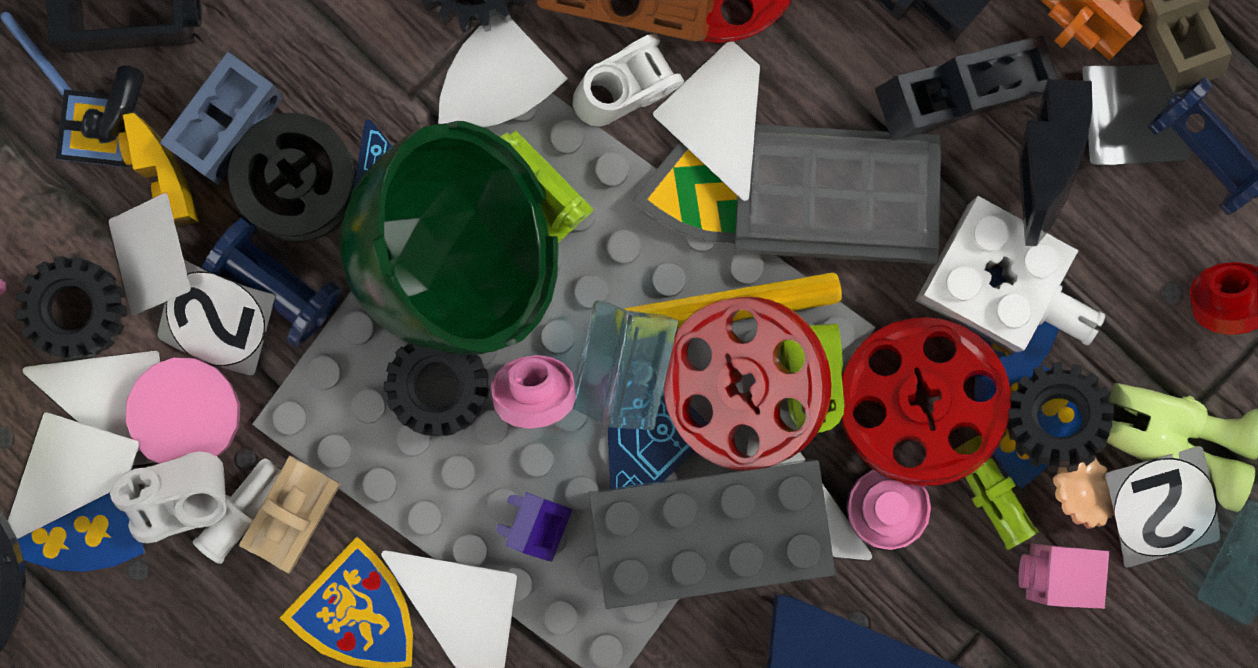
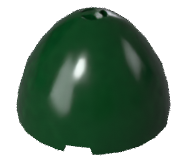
M454 121L430 125L413 131L387 150L363 174L351 193L340 234V256L343 272L350 291L360 306L380 326L392 335L412 345L455 355L485 354L523 341L540 323L552 301L558 276V237L549 236L541 202L547 198L544 188L529 164L514 147L487 128L466 121Z

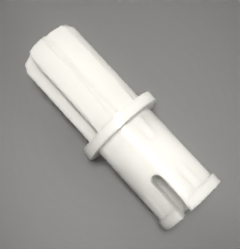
M266 458L261 460L231 497L226 495V512L224 517L219 522L207 526L198 538L196 537L193 540V544L208 558L218 564H222L227 554L248 530L282 468Z

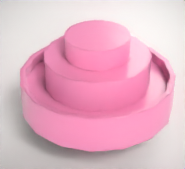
M533 355L515 359L505 364L496 372L491 383L494 410L503 421L515 427L532 429L549 426L562 420L572 410L576 400L573 373L565 363L553 357Z
M872 469L859 477L849 491L846 511L849 524L858 538L873 547L893 550L906 547L921 536L929 523L931 504L925 487L907 485L900 481L891 480Z

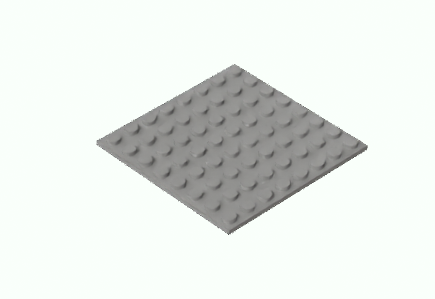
M552 93L525 114L499 125L484 128L489 129L499 137L506 132L511 135L514 131H517L594 211L558 243L559 256L556 285L552 301L540 323L523 341L494 352L478 354L487 369L489 376L488 389H490L480 417L477 416L472 425L465 430L462 429L454 435L436 437L417 433L396 419L398 417L390 410L387 404V392L384 391V381H387L388 376L386 369L388 363H392L396 357L395 352L401 346L405 347L409 343L392 335L380 326L360 306L352 292H350L252 425L305 464L341 483L339 486L340 490L432 558L516 574L517 581L512 617L580 667L629 668L679 599L612 609L605 608L588 492L610 489L606 380L635 352H639L663 376L667 350L677 331L633 339L624 338L619 317L620 311L628 307L798 279L805 276L776 255L735 253V244L706 242L678 233L653 218L632 200L657 169L600 127L590 126L581 121L575 114L574 108ZM840 301L837 304L794 311L808 325L838 324L842 345V373L845 371L856 349L876 328ZM755 318L733 321V331L740 340L750 342L754 339L758 328ZM694 338L689 344L688 357L695 367L706 369L712 359V350L705 340ZM533 355L553 357L565 363L573 373L576 400L572 410L562 420L546 427L529 429L515 427L499 417L494 410L491 383L496 372L505 364L520 357ZM430 364L422 369L417 376L416 393L419 399L429 407L439 408L446 406L458 394V376L446 364ZM750 373L742 375V380L736 385L740 393L750 392V387L756 381ZM696 394L691 399L690 405L709 424L713 417L712 405L706 397ZM786 398L780 408L781 418L789 428L799 429L790 418L788 400ZM802 405L803 414H806V411ZM743 424L738 427L735 433V443L739 451L747 455L748 438L750 436H758V434L752 427ZM694 451L666 480L733 471L734 469L712 463ZM528 492L573 509L552 562L523 554L505 546L508 538L501 536L496 531L498 523L510 527L513 526L519 508L507 502L510 495L524 497L525 493Z

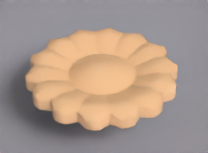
M1096 457L1095 461L1088 466L1084 462L1079 464L1077 471L1067 472V467H1058V473L1053 477V483L1057 488L1055 496L1062 503L1063 512L1066 515H1070L1075 524L1083 523L1088 529L1106 525L1107 519L1114 516L1113 505L1105 478L1106 473H1108L1107 468L1100 465Z

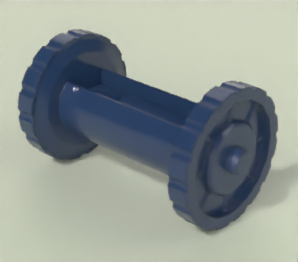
M1203 77L1181 95H1174L1168 101L1169 105L1147 127L1154 135L1170 127L1179 135L1229 191L1219 207L1226 215H1230L1253 198L1258 197V161L1202 100L1213 86L1206 77ZM1195 113L1201 115L1205 123L1203 129L1198 133L1191 132L1186 125L1187 118Z
M243 217L235 222L218 240L204 261L202 269L220 277L227 274L243 286L274 294L273 309L293 323L287 335V341L296 348L300 347L324 323L338 301L342 288L334 282H329L318 292L250 242L256 226L246 217Z

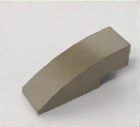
M1141 0L1145 4V8L1140 19L1173 93L1188 89L1203 77L1210 81L1226 75L1232 53L1208 9L1210 0Z

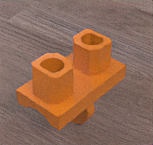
M1040 0L1051 9L1048 15L1064 28L1054 40L1056 44L1063 48L1074 37L1089 51L1094 47L1109 61L1142 27L1138 23L1145 8V4L1141 0Z

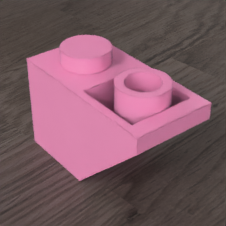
M1030 543L1029 555L1023 554L1021 556L1019 587L1026 589L1027 600L1041 604L1105 609L1109 551Z

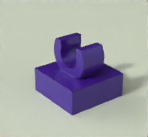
M528 492L525 493L524 497L510 495L507 502L519 508L513 526L510 527L498 523L496 531L501 536L508 538L505 546L523 554L552 562L573 509Z

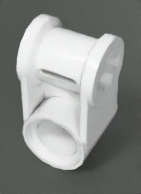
M656 33L638 39L619 53L595 64L586 72L573 94L572 101L575 114L581 121L590 126L599 127L610 124L640 107H645L659 101L684 83L681 74H674L660 52L658 48L660 39ZM598 85L608 89L613 96L614 103L606 104L598 101L592 95L591 86Z
M198 451L147 468L133 469L124 473L115 481L111 488L110 496L114 505L120 511H125L130 519L128 527L133 538L142 543L157 542L184 531L211 526L224 517L226 512V494L223 463L217 456L211 453ZM138 485H143L144 489L140 490ZM147 521H150V523L152 524L151 527H148L146 525Z

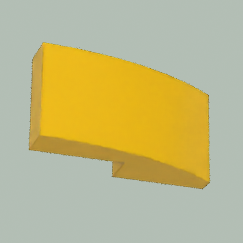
M135 113L123 115L126 131L120 132L118 139L125 164L132 165L133 170L145 178L158 175V181L151 183L152 198L164 193L168 195L175 226L180 227L199 223L189 185L171 151L160 143L162 140L160 136Z

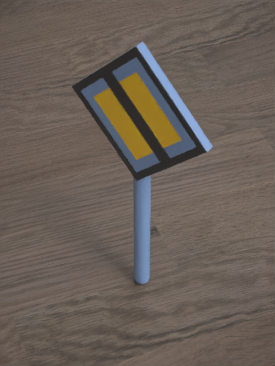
M3 12L1 14L2 22L63 96L56 159L128 168V165L125 164L122 158L118 136L114 141L99 144V139H88L81 133V124L85 111L97 109L100 112H104L109 94L72 90L9 12ZM125 126L123 127V129L121 130V132H125V131H126V130H125Z

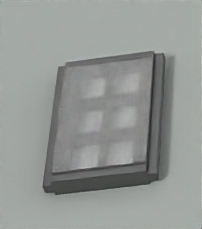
M755 124L749 199L743 201L737 195L735 253L937 264L940 230V135L918 134L892 141L890 132Z

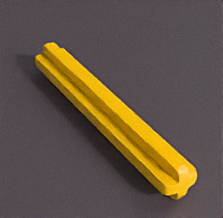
M827 273L623 308L619 314L622 334L624 338L633 339L678 331L682 324L701 308L721 300L751 296L770 299L790 308L792 311L837 304L842 298L841 284L837 274ZM740 310L736 313L733 321L754 318V316L748 311Z

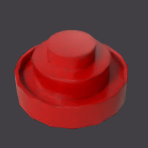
M1229 262L1217 264L1200 273L1194 279L1190 288L1192 315L1197 322L1212 332L1226 335L1245 334L1258 329V267L1247 263Z

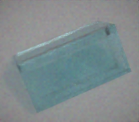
M594 301L575 386L576 400L573 409L607 427L654 430L678 320L667 315L628 311L607 301Z

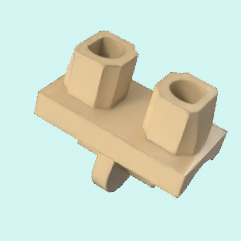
M289 456L239 546L267 560L286 573H291L341 483L295 457Z

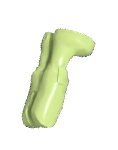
M1114 383L1109 403L1124 408V410L1135 416L1141 414L1150 418L1145 431L1133 428L1134 424L1112 420L1113 424L1107 443L1143 461H1149L1169 454H1173L1172 457L1179 459L1180 451L1195 447L1188 442V438H1201L1226 447L1252 460L1258 459V409L1247 412L1239 419H1222L1209 416L1205 406L1196 401L1192 396L1178 398L1149 389ZM1204 452L1212 487L1215 489L1218 502L1225 509L1239 512L1245 505L1255 479V467L1238 460L1226 459Z

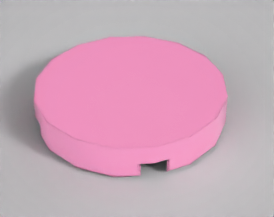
M171 358L152 365L136 380L127 398L126 424L131 438L139 442L140 451L148 459L158 464L198 451L220 456L230 447L239 428L240 402L232 384L218 368L199 359Z

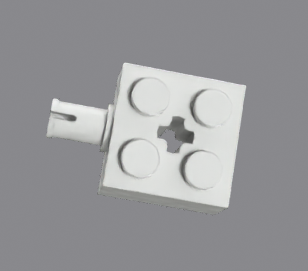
M977 196L965 208L941 252L937 264L934 265L915 300L945 318L968 328L1011 354L1024 351L1037 326L1041 325L1044 321L1077 338L1088 346L1098 333L1094 328L1096 326L1100 327L1105 319L1104 313L1097 312L1061 292L1063 286L1060 284L1078 253L1077 249L1049 234H1046L1037 246H1025L1023 220L980 196ZM997 264L1003 268L1001 276L1007 282L993 288L989 285L992 275L985 271V268L990 269Z

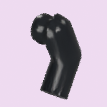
M127 65L117 68L104 112H100L97 109H88L83 115L81 133L85 138L99 139V144L116 140L125 126L123 115L133 113L136 108L144 80V75L139 69Z

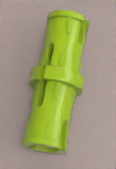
M976 436L954 449V451L964 455L976 452L982 444L980 436ZM992 457L978 470L965 477L975 494V497L971 500L976 508L983 507L1007 550L1021 544L1039 532L1012 491V488L1016 486L1010 476L1004 478Z

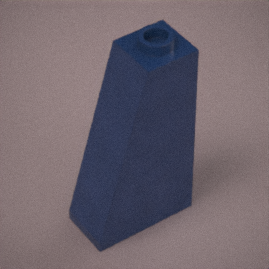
M774 592L767 668H965L786 593Z

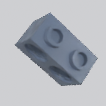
M227 52L160 143L219 185L228 173L230 158L236 144L249 128L257 122L270 117L284 96L274 84Z

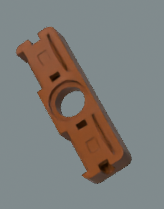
M537 0V4L540 8L701 42L707 37L709 24L706 23L708 12L711 13L713 10L714 0H639L637 10L627 17H622L613 10L611 0Z

